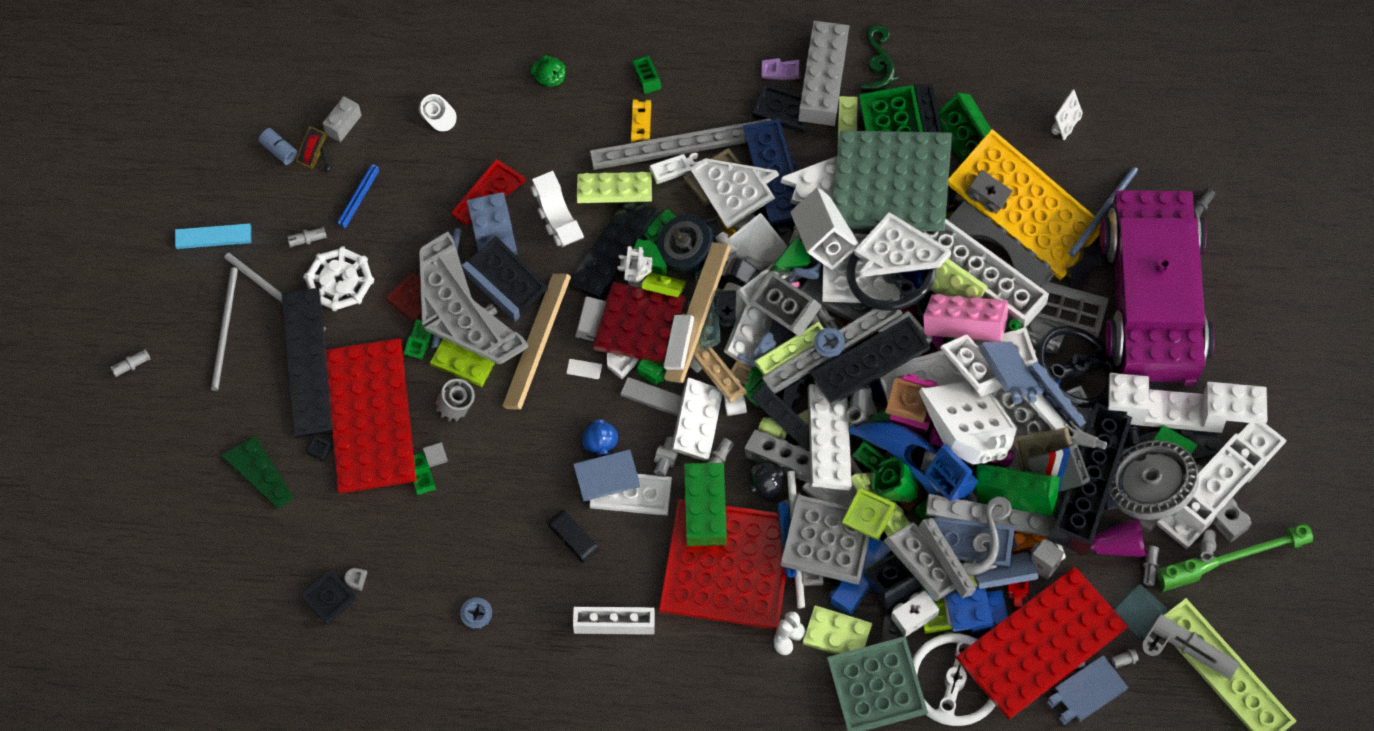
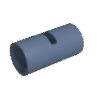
M271 128L266 129L260 135L259 143L285 165L290 164L296 158L297 150Z

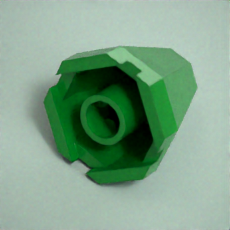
M897 457L882 461L879 464L881 467L879 471L875 470L872 474L871 488L886 499L907 503L914 501L919 494V485L909 466Z

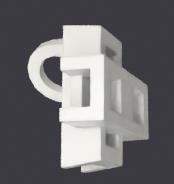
M628 246L627 256L619 255L621 264L618 266V270L625 271L624 280L639 282L651 273L652 258L643 257L644 251L642 247L632 249Z

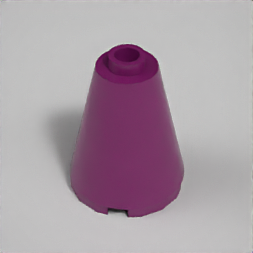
M1134 518L1096 533L1091 545L1092 551H1096V554L1145 557L1146 553L1140 519Z

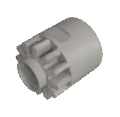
M452 379L445 383L435 402L438 406L436 411L442 413L441 418L446 416L448 421H451L452 418L458 421L460 417L465 416L475 397L472 386L462 379Z

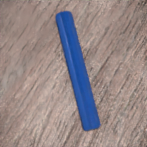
M371 164L337 220L340 227L346 228L379 173L377 166Z
M788 502L778 503L783 553L791 524ZM785 567V576L787 578L795 577L796 570Z

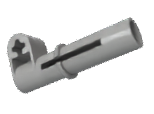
M1160 614L1143 641V650L1146 654L1156 656L1161 653L1167 642H1170L1181 649L1182 654L1186 652L1229 680L1232 678L1240 665L1238 661L1196 636V632L1191 633L1163 614ZM1151 632H1154L1155 634H1157L1158 636L1162 637V638L1165 639L1166 641H1164V640H1162V639L1160 638L1159 641L1157 642L1156 646H1155V647H1152L1151 644H1152V642L1154 641V639L1156 638V635H1154V634L1151 633Z

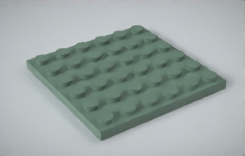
M840 131L833 202L850 229L873 230L890 212L919 231L944 232L952 133Z

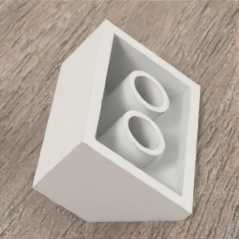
M964 335L940 347L944 355L981 397L996 390L1000 384L978 346L968 335Z

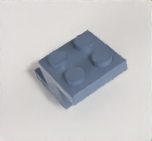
M504 192L467 200L478 252L491 239L497 236L517 255Z

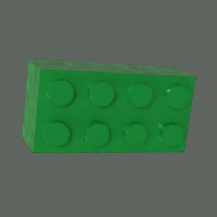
M724 463L684 464L687 546L726 545Z

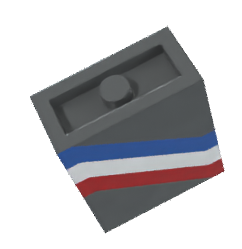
M1077 443L1043 455L1035 454L1027 459L1030 472L1060 477L1058 492L1082 486L1090 481Z

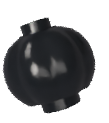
M760 462L753 466L750 471V484H748V488L753 495L757 493L763 498H773L783 488L782 479L785 478L778 465L773 466L768 462Z

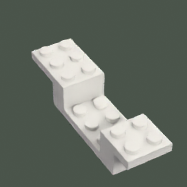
M1110 373L1108 410L1124 411V414L1132 417L1130 425L1162 427L1164 425L1174 429L1222 433L1226 421L1266 424L1267 388L1207 382L1204 394L1149 389V376Z
M1249 423L1239 434L1236 433L1199 472V484L1192 500L1177 513L1161 518L1156 525L1188 550L1212 524L1217 513L1246 482L1249 483L1287 440L1267 424Z

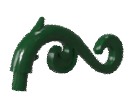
M883 25L872 26L867 32V37L870 44L879 54L873 56L869 62L871 71L879 73L884 69L885 65L886 74L881 80L877 78L871 84H862V91H882L899 78L898 76L894 77L895 69L892 59L873 39V34L875 33L882 35V38L878 40L880 44L885 43L889 39L890 32Z

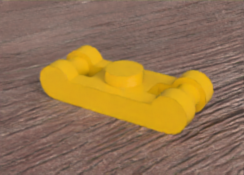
M633 100L631 142L636 143L637 141L650 140L651 100H646V102ZM638 109H645V112H638Z

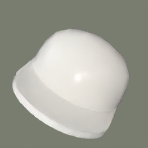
M435 94L422 98L419 103V113L434 129L448 131L455 125L456 113L445 99Z

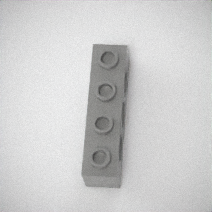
M754 430L744 448L747 458L759 463L768 462L773 466L778 465L785 474L788 471H795V478L811 484L809 451H806L802 446L789 444L785 439L772 437L765 431Z
M1199 464L1197 465L1198 474L1203 469ZM1186 474L1183 475L1182 484H1184ZM1231 498L1217 513L1212 523L1231 543L1247 531L1252 522L1248 514L1242 512L1237 507L1236 501ZM1225 514H1230L1234 519L1226 518Z

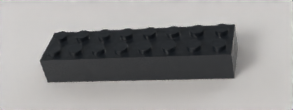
M1095 403L1088 415L1083 431L1098 437L1099 440L1107 442V446L1105 449L1078 445L1090 481L1082 486L1063 490L1047 540L1083 555L1090 548L1131 424V416L1119 411L1108 410L1107 406Z

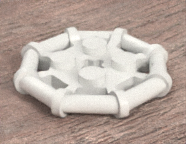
M344 246L315 255L316 258L307 273L304 274L303 279L306 281L308 289L316 288L314 282H320L322 287L320 289L322 305L337 311L357 303L361 304L367 290L374 283V278L367 263L368 258L347 250ZM339 256V260H332L330 263L326 261ZM345 257L356 262L353 265L345 262ZM322 265L324 267L320 275H316V271ZM358 269H362L364 277H358ZM342 276L343 281L336 283L335 278ZM358 284H362L359 291L355 293L354 291ZM326 294L330 297H333V301L323 296ZM344 295L351 296V298L339 301Z

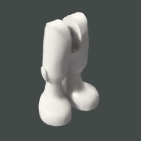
M796 612L786 613L785 619L780 620L776 629L774 648L781 655H788L793 650V644L789 637L798 641L805 637V627L800 623V617Z

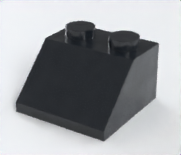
M895 553L863 570L876 598L887 610L910 598L913 594L921 592L919 581Z

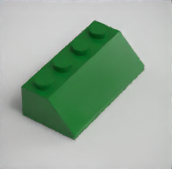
M957 93L938 110L942 132L952 133L951 147L962 164L991 131V128L969 94Z
M977 464L976 479L978 483L975 487L979 503L988 504L995 497H1004L1010 502L1012 509L1055 516L1060 482L1059 476L989 464Z

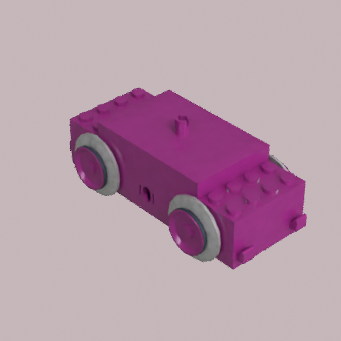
M1116 190L1108 216L1101 218L1100 249L1102 254H1107L1110 263L1114 261L1117 308L1114 318L1108 319L1106 325V353L1108 358L1113 357L1116 366L1120 365V374L1149 376V382H1183L1184 386H1196L1204 369L1206 359H1211L1213 356L1214 325L1211 320L1206 319L1204 311L1200 255L1204 254L1206 248L1205 218L1199 217L1197 210L1194 209L1192 191Z

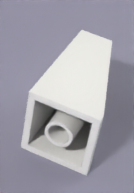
M818 187L791 211L807 253L831 270L838 266L859 246L858 241L830 196Z

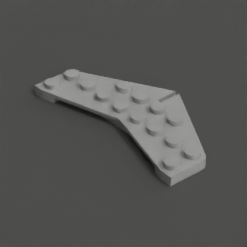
M449 232L444 233L420 249L422 325L425 331L496 364H502L529 348L521 335L513 332L472 299L454 240Z

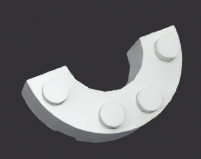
M551 171L532 179L533 186L530 189L539 203L538 213L541 219L545 218L547 225H545L549 235L553 234L556 245L564 247L583 239L584 236L577 221L572 218L562 196L561 187L554 172Z

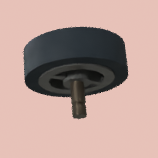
M681 215L670 220L663 227L658 237L657 248L664 262L671 269L680 273H691L704 267L712 242L715 243L716 240L712 229L700 217Z

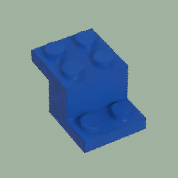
M947 444L941 446L924 474L943 494V497H946L949 501L956 499L966 501L978 483V480L971 474L973 471Z
M977 586L975 592L965 598H961L957 590L945 596L953 632L969 630L970 636L986 634L1008 617L1002 590L986 593V588L979 589Z

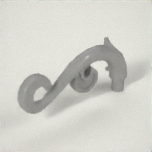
M995 497L988 502L986 517L990 535L986 533L978 534L974 538L973 547L977 552L984 553L988 550L984 547V544L989 543L990 549L987 556L979 563H976V560L970 564L966 562L964 564L961 563L967 575H979L997 567L993 563L998 555L999 537L992 517V509L996 505L1002 506V513L995 517L997 520L1007 518L1012 511V506L1004 497Z

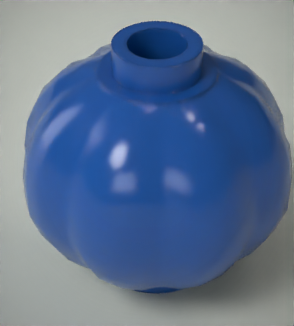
M605 420L591 421L589 423L590 426L586 427L582 433V444L586 450L597 454V457L609 455L608 452L618 442V432L613 425L605 423Z

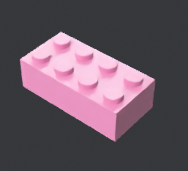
M932 294L923 316L924 335L952 338L968 335L971 339L1001 342L1008 322V301Z

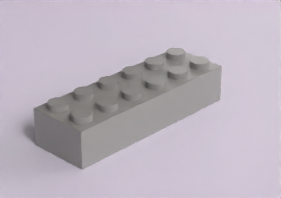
M813 21L798 121L835 126L850 25Z

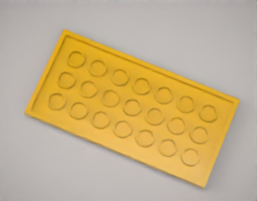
M992 129L952 174L948 185L979 212L988 216L993 224L997 227L1001 225L1005 228L1010 238L1016 237L1022 243L1021 246L1025 250L1027 248L1031 249L1036 254L1035 258L1040 262L1042 260L1046 261L1051 266L1050 270L1055 272L1054 275L1061 280L1067 274L1066 268L1072 267L1080 256V250L1075 257H1071L1068 252L1095 216ZM981 170L1013 190L997 214L989 212L982 204L971 200L969 195L965 193ZM1100 223L1081 248L1089 247L1099 236Z

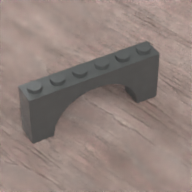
M963 201L949 217V222L971 238L987 240L1000 246L1010 256L1014 269L1040 288L1052 275L1051 266L1046 261L1042 260L1040 262L1035 258L1036 254L1031 249L1027 248L1025 250L1021 246L1022 243L1016 237L1010 238L1005 228L1001 225L998 227L994 225L987 215L979 213L970 203L968 204L966 201Z

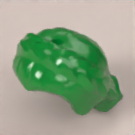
M545 55L540 57L538 62L532 64L530 72L534 79L543 86L553 87L560 85L564 81L566 66L557 58Z

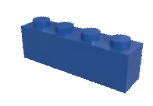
M870 538L859 585L842 581L839 587L835 586L831 591L830 605L848 616H852L870 588L863 570L891 555L892 550L883 540L879 539L878 541Z

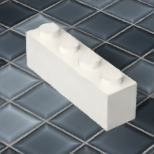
M574 607V634H654L655 610L654 608Z

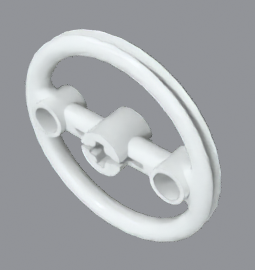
M956 633L932 638L918 649L912 659L916 673H918L921 661L932 649L943 644L956 643L955 656L960 654L959 649L968 648L978 639ZM955 659L953 667L946 674L945 686L947 688L939 708L935 710L925 701L928 710L926 715L951 726L975 723L986 717L996 705L989 698L987 703L974 713L964 716L954 715L958 691L963 689L967 678L965 669L957 659ZM960 665L961 667L958 673V681L955 683L953 693L951 694L952 686L954 683L953 678L954 676H956L958 666ZM949 704L952 706V710L946 711L942 705Z

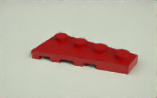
M496 159L451 212L452 217L467 226L472 222L467 200L504 192L506 197L524 184L526 178Z

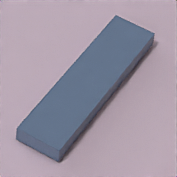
M467 261L462 265L464 275L514 321L520 318L519 308Z

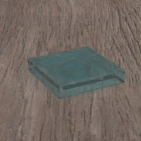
M1139 584L1114 611L1143 640L1160 614L1165 615L1170 610Z

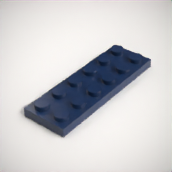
M774 119L743 126L753 167L776 170L779 174L778 177L766 184L775 199L764 205L769 224L773 225L792 221L791 211L797 205L790 202L795 188L781 183L783 176L794 173L780 120Z

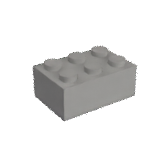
M773 271L768 273L749 301L757 309L799 337H801L822 306Z

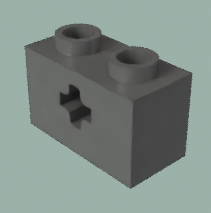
M981 170L965 193L969 195L971 200L982 204L989 212L997 214L1013 190Z

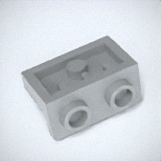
M1033 319L1026 326L1032 346H1037L1041 337L1054 327ZM1065 335L1057 336L1050 340L1045 352L1057 354Z

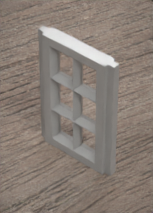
M1046 281L1041 288L1046 292L1061 296L1059 305L1050 302L1046 304L1058 308L1056 316L1053 317L1039 312L1034 317V320L1051 327H1078L1086 330L1098 339L1109 298ZM1065 297L1080 301L1078 310L1063 306ZM1084 302L1099 306L1098 314L1094 315L1083 312ZM1061 310L1077 313L1075 322L1060 319ZM1081 315L1096 318L1094 328L1079 324Z

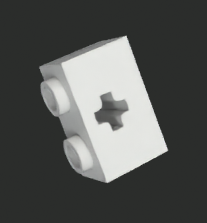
M926 591L913 594L909 598L910 601L905 604L900 603L893 608L891 619L904 636H908L938 616L939 608Z

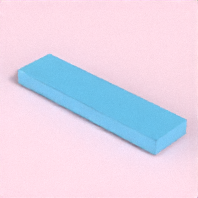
M250 224L175 229L176 249L251 243Z

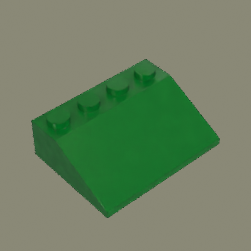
M914 85L859 94L866 131L923 132Z

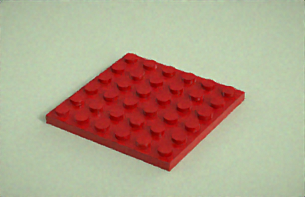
M678 499L659 611L661 613L777 629L786 581L785 567L781 566L783 549L779 513L725 506L726 545L687 546L686 503L684 499Z

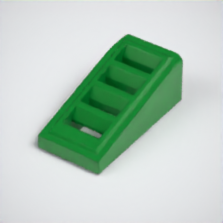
M649 55L633 60L632 64L644 93L648 94L660 90V79Z

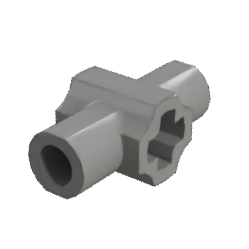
M667 437L664 446H659L654 459V462L657 463L654 470L656 475L666 476L669 467L673 468L675 466L678 452L671 450L673 437Z

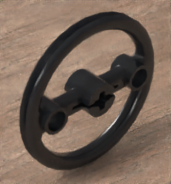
M854 251L849 258L846 270L847 281L853 295L866 306L884 311L900 310L917 303L928 293L936 275V268L927 269V275L923 284L916 289L913 282L906 280L901 272L882 274L885 282L895 284L899 289L902 299L881 301L871 298L859 288L855 279V269L860 258L854 255Z
M1073 326L1055 327L1041 337L1037 344L1035 355L1038 363L1046 369L1049 377L1056 383L1066 376L1070 379H1077L1089 368L1098 369L1101 366L1106 367L1107 384L1104 391L1097 397L1079 398L1059 387L1064 396L1070 399L1072 406L1092 408L1096 402L1102 404L1108 399L1109 374L1116 373V367L1113 359L1107 357L1106 347L1099 339L1086 330ZM1057 336H1075L1084 340L1095 349L1087 357L1082 354H1075L1064 365L1054 364L1048 368L1045 363L1047 344Z

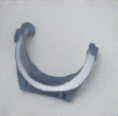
M811 255L809 258L811 259L812 268H793V274L787 277V281L793 282V278L796 275L807 279H818L823 263Z
M767 332L761 338L751 359L744 357L743 354H738L737 358L748 362L752 367H756L755 360L774 349L776 341L773 340V334Z

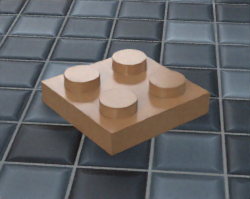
M895 378L885 413L924 423L927 408L919 391L921 388L930 387Z

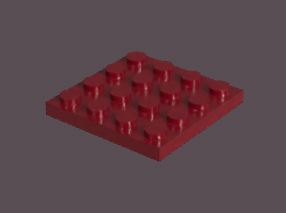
M613 282L593 345L594 350L664 364L674 315L683 314L686 296L679 295V297L645 290L641 287Z

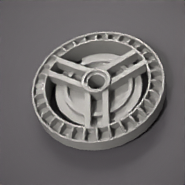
M1167 441L1140 443L1120 455L1109 493L1116 507L1130 517L1143 520L1165 518L1177 513L1192 500L1199 484L1198 469L1191 454L1175 443ZM1176 461L1182 464L1186 469L1187 473L1184 484H1182V470ZM1123 477L1124 489L1120 490V483Z

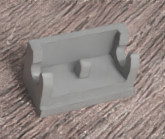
M586 296L575 334L576 338L594 341L605 309V301Z

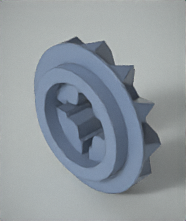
M824 328L814 338L816 352L821 354L822 357L831 358L838 356L845 346L844 336L834 328ZM825 338L829 341H834L833 348L829 345L824 346L826 344Z
M471 598L461 607L460 616L465 626L472 629H481L489 624L492 618V608L485 599ZM479 607V612L483 615L477 616L476 620H474V616L471 613L475 612Z

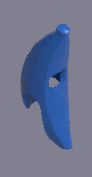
M875 421L864 423L857 427L854 425L850 426L849 434L855 435L882 450H887L891 455L909 466L914 478L922 485L928 495L943 496L937 487L924 475L925 472L912 460V452L918 446L923 447L932 454L938 453L924 437L910 428L894 422Z

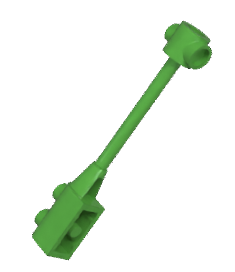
M1307 523L1286 529V536L1214 557L1210 562H1204L1201 558H1192L1157 569L1156 578L1162 592L1197 582L1203 574L1226 562L1287 543L1292 548H1299L1304 544L1313 542L1312 531Z

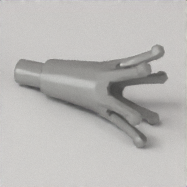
M1072 420L1069 423L1073 428L1064 423V426L1068 427L1070 432L1074 434L1070 436L1072 444L1077 443V445L1091 448H1106L1107 442L1082 431Z

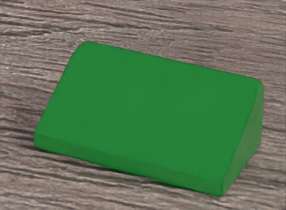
M865 440L862 441L852 455L873 472L875 470L879 471L881 468L879 464L889 459L884 451Z

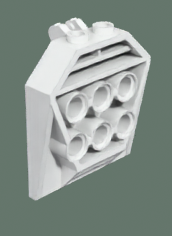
M968 381L920 389L919 394L943 444H947L959 458L971 464L1002 460L1007 456L1013 444L1017 428L993 393L981 397Z

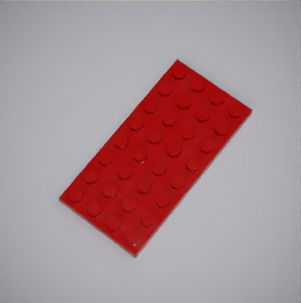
M401 338L326 350L339 493L416 482Z
M1074 567L958 654L956 659L1004 716L1010 720L1127 630L1128 625L1081 572Z

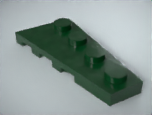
M256 436L221 455L227 463L277 509L294 500V496Z

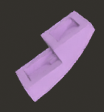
M780 58L762 60V78L773 80L801 79V63L799 60L781 62Z

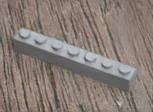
M933 518L923 520L918 528L961 598L971 596L975 592L976 587Z

